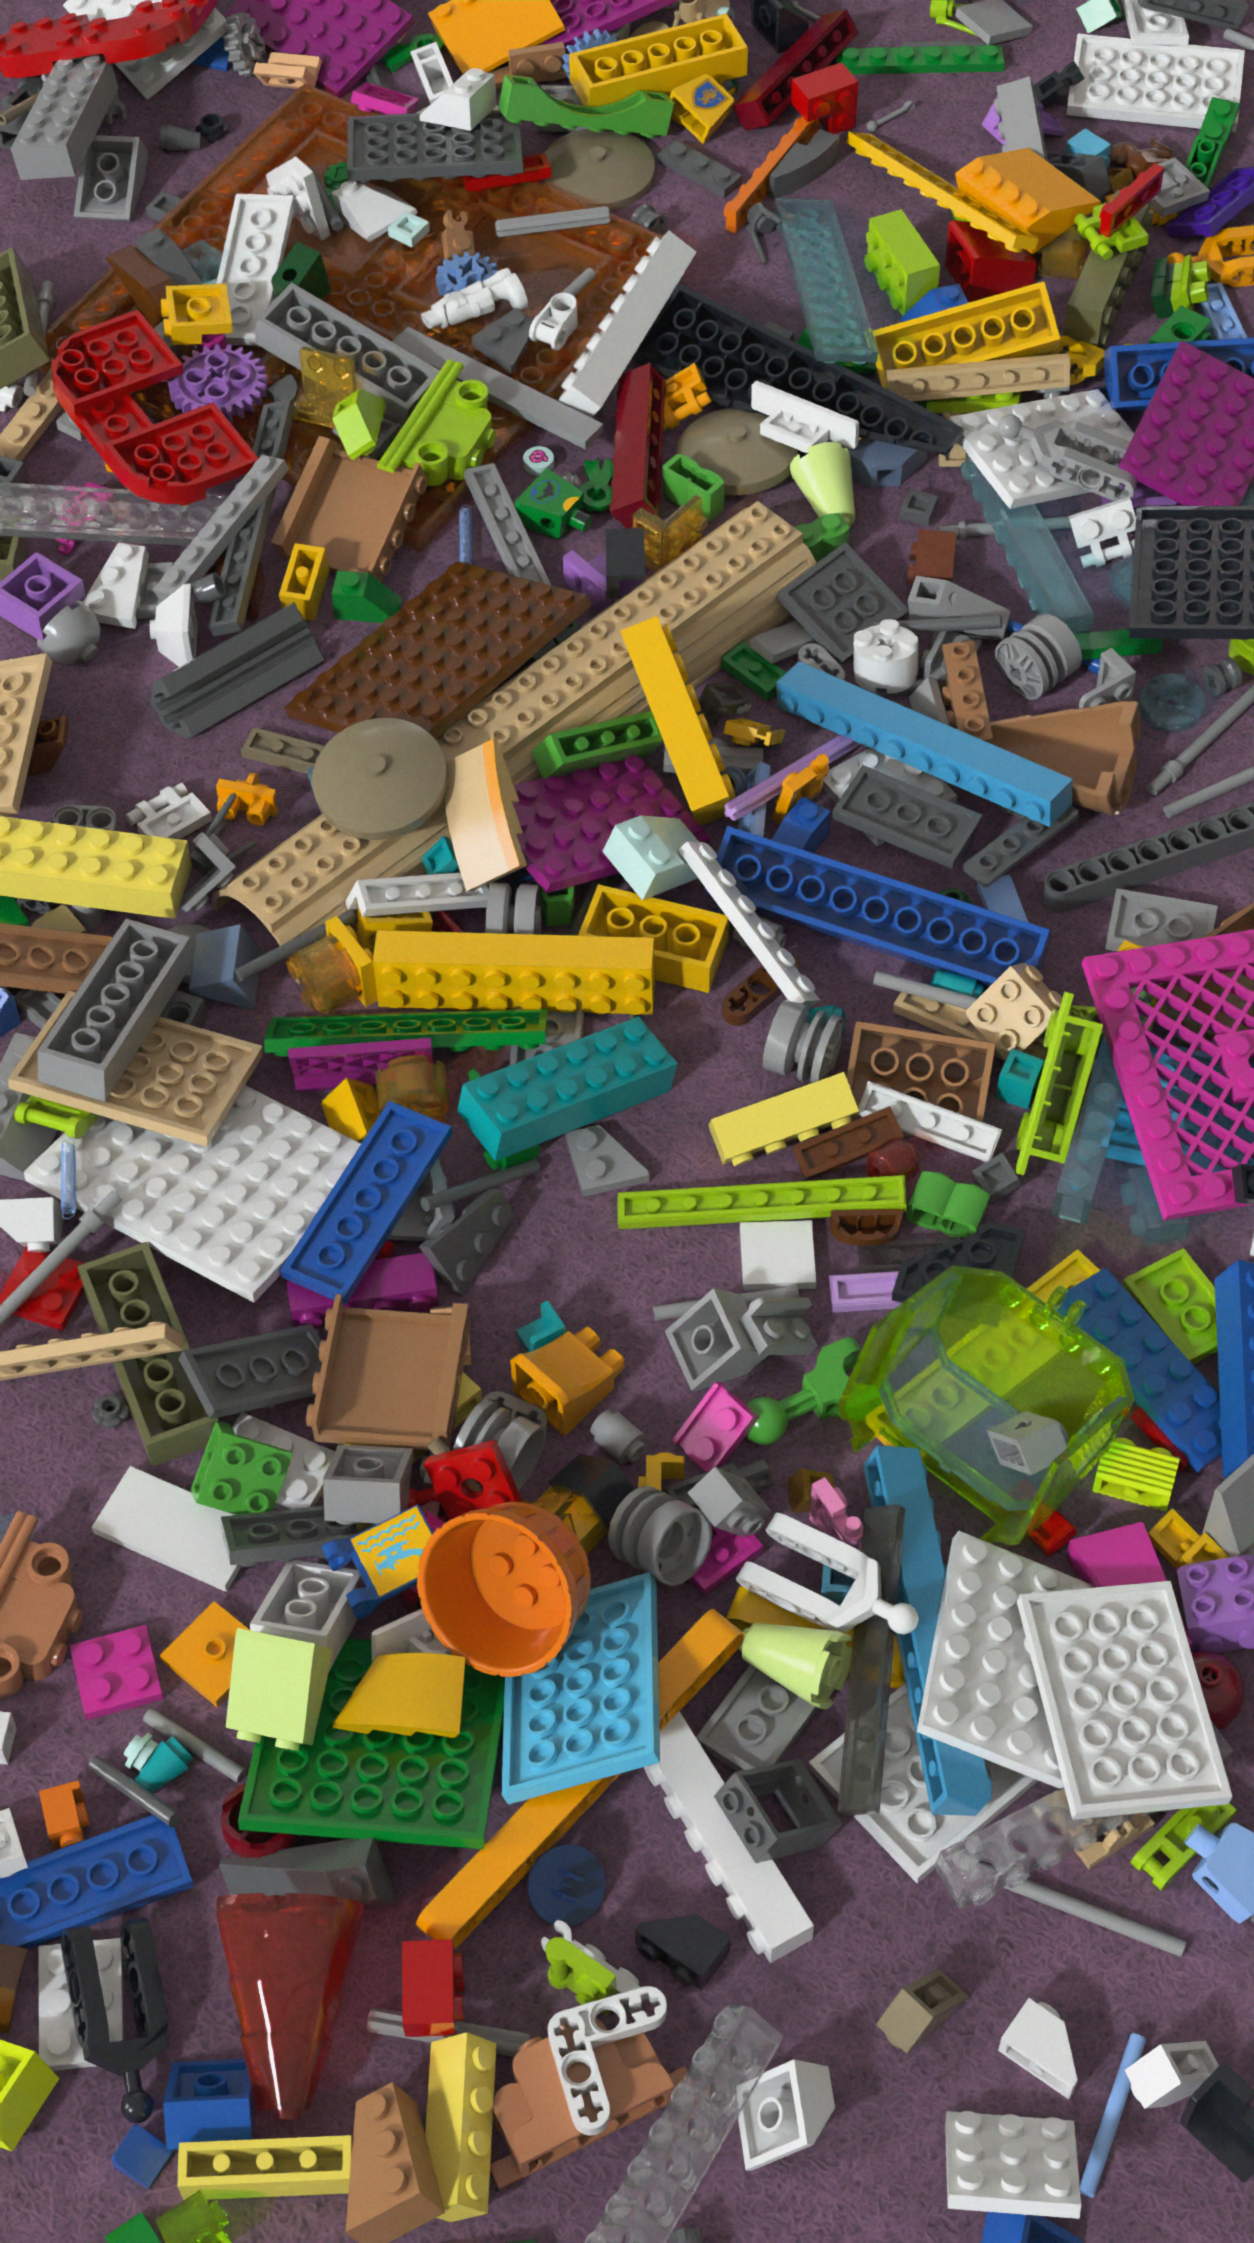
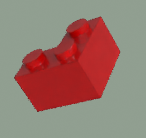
M841 62L792 79L791 103L807 122L819 119V122L829 133L845 132L856 127L859 82Z
M453 1939L402 1941V2025L405 2037L456 2035V2021H463L464 2017L463 1995H457V1992H465V1969L462 1953L455 1954Z

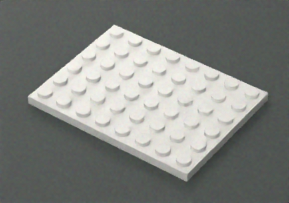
M245 1085L208 1147L99 1115L81 1139L68 1137L66 1132H64L24 1171L27 1182L61 1200L62 1142L66 1145L74 1144L72 1140L74 1139L76 1150L77 1209L86 1212L88 1209L92 1211L113 1190L122 1201L103 1220L105 1224L141 1243L148 1242L150 1248L254 1303L281 1275L280 1269L361 1143ZM64 1145V1147H65L66 1149H70V1148L72 1147V1145L69 1146V1147H67V1146Z

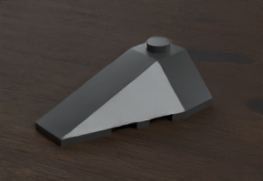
M374 1838L339 1840L282 1849L274 1854L259 1858L237 1856L220 1859L219 1867L229 1894L235 1898L352 1912L395 1907L397 1905V1898Z

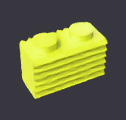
M1106 1438L1092 1491L1167 1511L1180 1458L1173 1456L1170 1451L1164 1448L1156 1447L1149 1450L1135 1446L1134 1442L1126 1438H1115L1114 1440Z

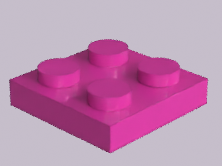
M366 82L353 91L351 103L357 104L358 109L369 113H374L376 110L385 113V115L412 114L417 110L420 99Z
M146 1625L69 1645L86 1720L163 1700Z

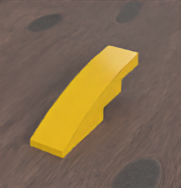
M1173 1508L1147 1532L1153 1547L1177 1570L1183 1565L1229 1558L1206 1532L1199 1536Z

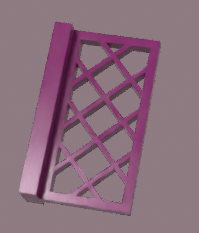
M431 1038L288 1048V1058L294 1076L296 1093L334 1090L346 1077L371 1084L373 1087L435 1082Z

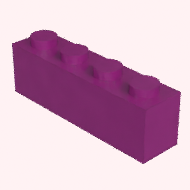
M424 1253L374 1260L347 1304L343 1306L402 1312L412 1311L416 1313L425 1312L432 1307H438L433 1266ZM286 1280L293 1327L312 1324L314 1329L325 1324L326 1311L328 1308L333 1309L334 1300Z

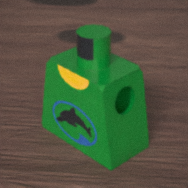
M547 468L515 500V509L525 529L555 539L562 538L571 527L585 533L590 528L593 520L592 515L583 511V492Z

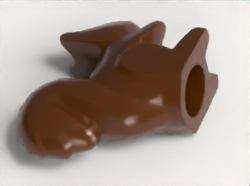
M1152 137L1150 146L1146 149H1138L1135 144L1130 142L1117 143L1111 146L1109 158L1111 162L1117 165H1124L1126 168L1131 169L1132 174L1138 176L1154 163L1159 164L1172 158V150Z

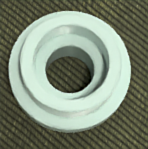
M148 1732L143 1738L136 1735L123 1753L128 1758L125 1763L127 1768L135 1767L139 1771L143 1768L159 1745L152 1740L154 1737Z

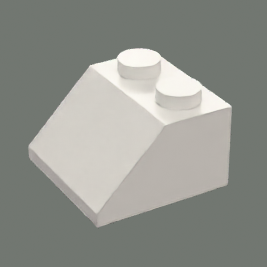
M479 68L469 69L419 115L420 121L471 131L496 107L495 74L484 72Z

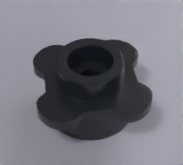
M207 114L201 118L200 125L196 126L195 130L196 132H201L200 135L206 136L209 141H216L223 133L229 132L230 128L227 123H223L220 115Z

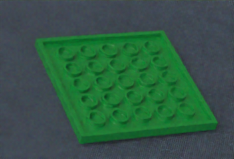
M347 1638L328 1673L313 1745L300 1743L299 1751L275 1747L276 1738L263 1735L260 1743L255 1742L238 1818L239 1830L347 1839L374 1838L375 1841L484 1849L504 1718L505 1677H501L499 1674L497 1676L486 1674L474 1669L473 1666L465 1664L460 1733L455 1738L415 1732L412 1736L379 1730H372L369 1734L336 1729L333 1728V1721L340 1714L354 1689L361 1682L372 1664V1641Z

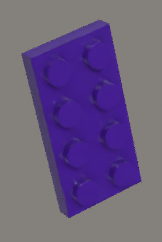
M1254 167L1235 168L1210 189L1208 200L1188 207L1165 226L1169 237L1182 236V238H1190L1194 235L1211 237L1221 231L1220 228L1224 224L1237 218L1238 213L1243 208L1254 203Z

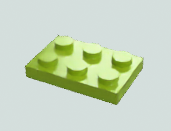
M1184 1248L1123 1279L1122 1286L1193 1365L1218 1352L1215 1287Z

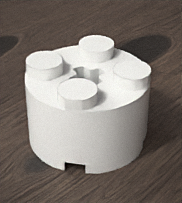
M886 619L880 625L866 628L854 634V677L856 683L861 688L875 693L876 688L887 689V693H898L914 685L918 674V637L912 631L899 626L896 620Z

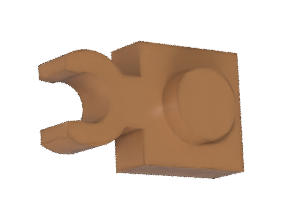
M448 210L443 216V223L447 228L441 234L444 259L452 261L453 254L463 257L464 252H468L469 256L475 255L473 231L464 229L468 221L465 211L458 215V222L452 218L451 210Z

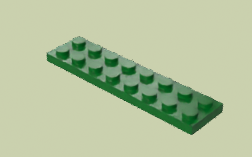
M548 1009L272 1017L264 1037L265 1053L274 1052L276 1056L285 1057L288 1056V1048L431 1038L432 1051L439 1047H449L451 1051H465L473 1046H484L487 1050H500L506 1045H519L522 1049L538 1048L540 1044H546L549 1022Z

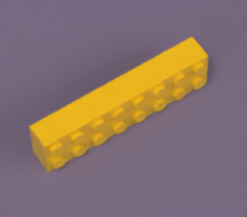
M377 930L373 969L378 1007L459 1010H515L517 1007H522V1009H548V1012L577 1013V1010H582L584 1013L653 1015L655 993L654 938Z

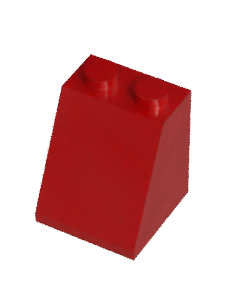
M949 221L945 267L956 284H960L969 303L1034 284V276L1038 268L1037 261L1026 249H1023L1021 253L1010 251L1005 248L1004 242L993 240L987 236L988 232L970 226L971 222Z

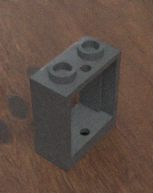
M801 1759L737 1771L714 1795L717 1803L755 1863L818 1849L842 1825V1822ZM774 1793L796 1829L778 1833L756 1796ZM806 1795H807L808 1798H809V1802H808V1803H807V1801H806Z

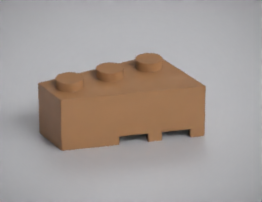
M393 2082L356 2101L345 2233L358 2243H389L445 2213L418 2104Z

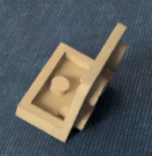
M1026 963L1010 966L966 1010L967 1018L988 1042L996 1043L995 1050L1005 1061L1011 1048L1024 1052L1046 1031L1052 1011L1060 1009L1063 998L1056 991H1050L1042 982V974L1034 966L1027 965Z

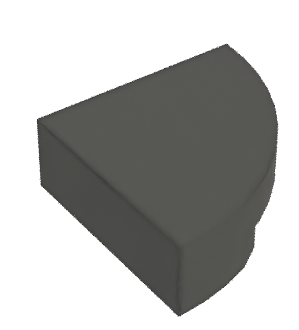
M289 374L267 389L268 397L274 402L291 399L295 405L298 389L293 376Z

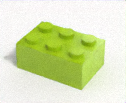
M902 209L869 218V232L866 233L868 249L867 255L864 257L866 268L869 272L874 273L879 288L882 291L885 290L890 297L893 309H898L903 316L931 289L938 288L940 264Z

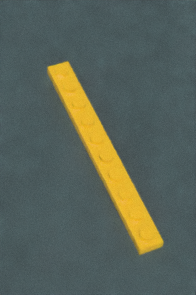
M849 131L846 143L856 149V154L871 158L872 164L887 168V173L892 176L903 178L905 185L920 189V194L925 197L936 199L938 206L952 209L954 216L971 221L970 226L988 232L987 236L993 240L1004 242L1006 249L1021 253L1023 249H1036L1039 238L874 135Z

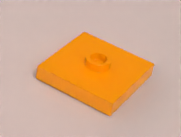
M213 1601L160 1654V1659L213 1705L218 1707L229 1696L237 1628L249 1629Z

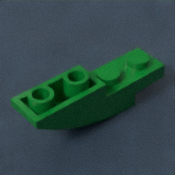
M1216 97L1211 98L1200 132L1195 137L1185 165L1208 189L1214 181L1227 150L1240 103Z

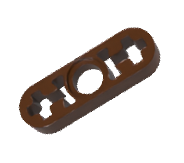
M790 953L795 959L794 966L800 972L799 959L797 958V956ZM763 965L724 997L722 1001V1017L728 1024L741 1026L748 1023L783 993ZM757 984H764L771 990L761 995L753 992L752 987ZM744 1004L743 1011L739 1009L734 1012L731 1011V1006L739 1008Z

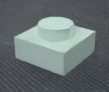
M407 211L388 227L389 237L410 247L416 245L430 231L428 221Z

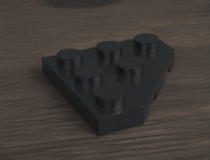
M989 1222L978 1227V1232L963 1239L957 1237L933 1248V1253L918 1260L914 1257L901 1263L892 1291V1301L1000 1326L1025 1241L1026 1230Z

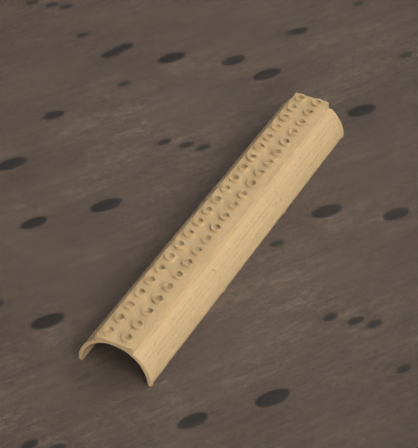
M759 501L743 509L581 626L580 629L546 654L530 663L489 693L436 739L443 751L446 762L493 738H497L512 783L516 785L543 778L531 751L549 734L652 711L620 630L658 616L661 626L668 624L678 652L673 653V655L680 654L690 680L684 684L688 685L691 683L694 689L721 669V658L744 641L750 645L752 637L776 628L792 616L776 599V596L780 590L817 564L808 546L803 543V533ZM444 798L436 812L421 826L404 835L383 840L360 839L345 834L332 826L322 814L222 888L215 891L211 899L212 908L217 911L232 899H236L261 920L281 946L324 924L325 921L349 911L345 901L357 880L428 875L421 857L442 836L451 839ZM352 910L357 917L358 910ZM356 923L350 925L353 930H355ZM327 938L287 958L297 983L302 984L308 976L330 961Z

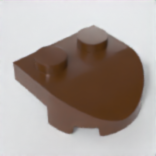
M903 1209L831 1210L829 1217L830 1230L835 1239L845 1244L879 1245L891 1243L901 1233Z

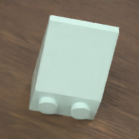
M640 815L616 824L602 851L641 900L698 879L678 850L687 841H699L680 818Z

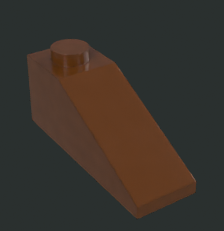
M129 245L108 255L106 260L150 324L155 328L166 318L162 317L161 299H166V286L177 285L170 276L136 248Z

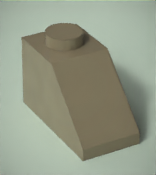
M938 1968L903 1987L876 2025L885 2033L886 2038L892 2045L902 2049L907 2054L923 2045L964 2004L969 1996Z

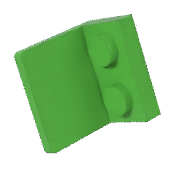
M216 1420L193 1481L191 1493L196 1503L235 1515L273 1511L293 1455L288 1450L236 1435L230 1424Z

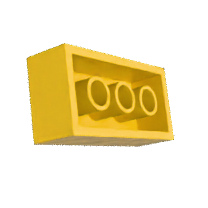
M598 884L578 936L654 938L655 980L709 993L729 941V919L724 914L653 897L641 900L636 893Z

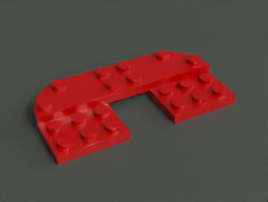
M147 0L138 3L132 14L123 18L111 20L97 18L89 22L87 14L76 16L75 13H69L60 19L51 20L50 17H45L30 24H26L24 21L17 22L11 25V29L5 36L0 34V72L2 71L3 76L7 78H25L44 73L50 74L55 62L58 60L104 54L106 63L112 64L153 56L167 51L168 47L175 45L177 42L183 43L195 35L203 26L217 5L216 0H162L161 2L152 3V1Z
M139 310L88 327L68 337L60 344L58 355L55 360H52L53 390L56 399L120 482L136 496L157 503L187 506L193 502L206 499V489L247 474L259 459L214 402L157 424H153L130 396V393L183 374V364Z

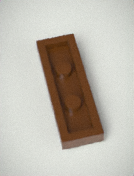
M889 1106L792 1146V1152L805 1181H809L904 1142V1135Z

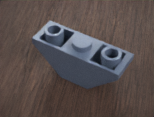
M876 440L858 441V446L855 449L847 447L851 457L852 478L870 488L901 486L927 461L926 451Z

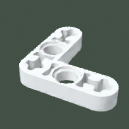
M651 1986L640 1987L560 2011L550 2019L548 2024L549 2044L572 2122L575 2128L582 2134L588 2136L597 2135L606 2129L610 2121L609 2101L593 2048L654 2030L661 2026L667 2015V2003L664 1994L659 1989ZM649 1999L651 2005H659L655 2007L653 2016L647 2017L645 2011H639L632 2014L633 2023L626 2024V2011L623 2005L629 2004V2013L640 2010L642 2006L641 2001ZM604 2010H610L619 2016L620 2021L616 2028L606 2031L597 2026L595 2022L596 2016ZM568 2024L570 2029H578L573 2032V2042L576 2051L568 2053L564 2036H556L561 2033V2025ZM575 2062L585 2063L591 2070L590 2077L582 2083L572 2082L566 2074L567 2069ZM589 2091L593 2108L595 2110L602 2109V2111L597 2113V2121L591 2123L587 2116L580 2117V2115L585 2113L582 2094H586Z

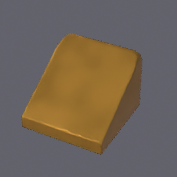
M1110 168L1107 170L1111 190L1106 192V194H1115L1117 189L1122 190L1133 183L1134 178L1131 169Z
M804 1468L799 1469L787 1480L791 1512H810L812 1484L826 1477L834 1488L833 1474Z

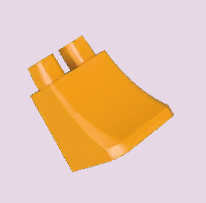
M585 1327L575 1335L567 1331L552 1342L534 1351L520 1353L510 1360L512 1390L523 1401L541 1408L547 1416V1422L565 1437L614 1389V1379L625 1368V1361L623 1356L615 1349H609L600 1358L593 1353L601 1346L598 1335L590 1327Z

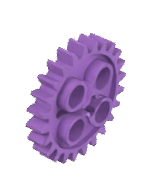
M219 344L215 345L214 350H209L207 346H203L202 353L192 350L193 357L191 358L183 355V374L168 380L171 401L175 402L176 409H182V412L186 413L214 402L230 422H233V415L236 414L241 418H245L244 410L254 412V404H262L261 397L267 395L266 388L268 387L265 366H261L260 358L254 359L253 352H248L244 355L243 347L232 351L231 344L225 350H221Z

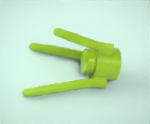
M931 0L930 18L936 19V24L947 25L977 36L966 25L948 19V17L954 16V11L957 7L964 6L965 4H955V0Z

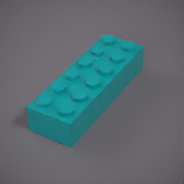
M638 1016L464 1083L457 1113L491 1157L497 1161L669 1092L678 1063Z

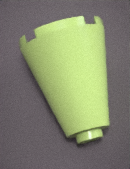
M824 442L807 448L809 454L802 458L798 454L790 464L792 478L818 517L831 513H840L848 526L851 527V524L855 521L851 457L848 448H842L841 443Z
M754 1623L750 1628L744 1629V1640L739 1647L744 1661L816 1708L826 1710L833 1705L835 1700L829 1699L834 1689L842 1691L850 1670L853 1648L846 1646V1641L852 1640L851 1635L836 1630Z

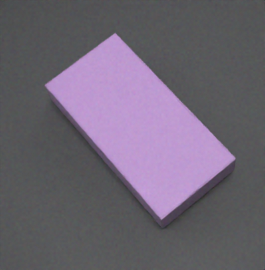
M899 1271L830 1275L829 1289L832 1313L905 1308L904 1303L892 1301V1291Z

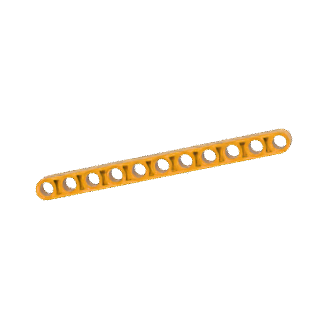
M715 1609L706 1612L658 1662L659 1733L729 1660L744 1640L745 1634ZM620 1774L528 1799L485 1844L484 1849H480L419 1915L416 1925L432 1940L453 1939L455 1950L531 1870L536 1859L552 1847Z

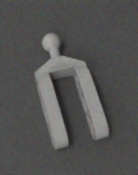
M1012 414L1003 416L998 422V431L1002 437L1013 439L1018 436L1030 441V446L1038 463L1047 467L1050 474L1057 479L1113 501L1126 497L1131 499L1137 486L1136 478L1130 472L1118 467L1130 443L1129 441L1078 421L1064 423L1055 420L1037 427L1036 430L1022 425L1020 418ZM1071 433L1077 435L1075 440L1070 439ZM1090 439L1088 447L1085 446L1086 440ZM1103 445L1108 448L1109 453H1099L1094 446ZM1116 451H1120L1118 458L1114 457ZM1061 459L1067 461L1065 466L1059 465ZM1077 465L1080 466L1078 473L1074 471ZM1089 469L1095 470L1099 473L1100 477L1091 478L1085 471ZM1106 477L1110 478L1108 484L1104 483ZM1120 483L1125 484L1123 490L1117 488Z

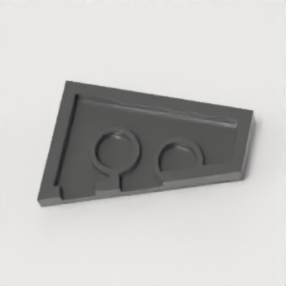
M489 1188L463 1209L462 1216L457 1221L445 1224L439 1229V1236L433 1241L426 1240L419 1248L450 1292L463 1295L516 1213L500 1190Z

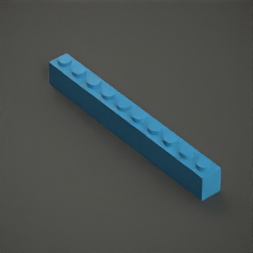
M800 661L776 682L778 708L833 731L838 735H845L846 738L851 737L855 742L1048 827L1072 805V778Z
M877 1445L864 1463L863 1468L890 1604L907 1603L913 1606L918 1613L919 1621L917 1627L911 1633L905 1635L896 1633L931 1814L976 1816L991 1800L993 1792L992 1780L987 1776L984 1759L917 1732L947 1566L943 1564L940 1551L941 1536L939 1531L936 1530L933 1517L934 1503L933 1499L929 1496L926 1484L927 1469L922 1464L919 1448Z

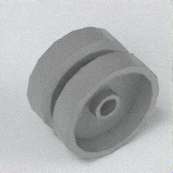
M491 882L487 897L485 933L540 935L542 908L540 906L539 884L522 883L517 889L514 905L510 885L508 883Z

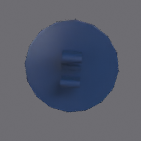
M564 1843L550 1847L536 1859L529 1872L527 1890L530 1904L539 1917L552 1925L557 1920H560L571 1927L584 1923L596 1913L604 1898L606 1881L603 1867L593 1853L582 1846Z

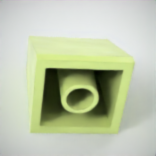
M237 1628L226 1728L238 1730L237 1739L260 1743L262 1735L276 1738L275 1747L299 1751L300 1743L312 1746L333 1650L315 1643Z

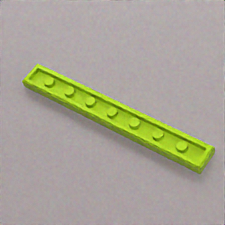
M905 1175L618 1192L619 1229L821 1218L830 1217L831 1210L903 1209V1213L907 1212Z

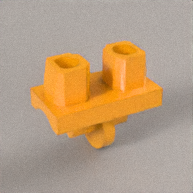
M251 772L246 781L237 779L235 782L219 778L216 784L218 812L231 793H235L237 796L224 819L232 820L235 818L238 810L247 811V821L254 825L263 826L269 816H277L279 807L276 805V789L269 788V785L260 784L258 773Z

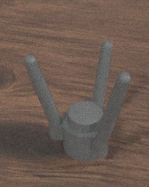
M762 202L753 205L748 210L746 219L750 224L747 225L746 230L752 237L762 264H765L767 260L757 232L766 234L775 228L804 253L808 254L810 252L807 246L780 224L782 219L770 211Z
M235 793L230 794L205 833L207 837L213 833L219 837L228 825L229 820L224 819L237 797ZM253 840L226 857L232 862L254 848L257 842ZM195 845L194 850L190 854L192 867L199 873L206 875L215 864Z

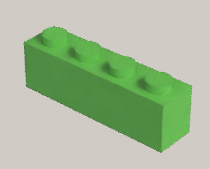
M652 711L551 733L531 752L542 777L546 780L550 776L558 777L570 774L577 769L586 770L598 767L604 762L613 763L625 760L628 756L632 755L643 758L649 756L664 741Z

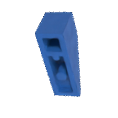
M802 796L784 817L771 840L815 853L829 836L831 811Z

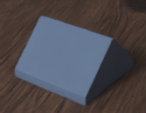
M241 924L197 933L188 993L246 1009H255L260 972L240 981L236 976L235 969L262 956V950Z

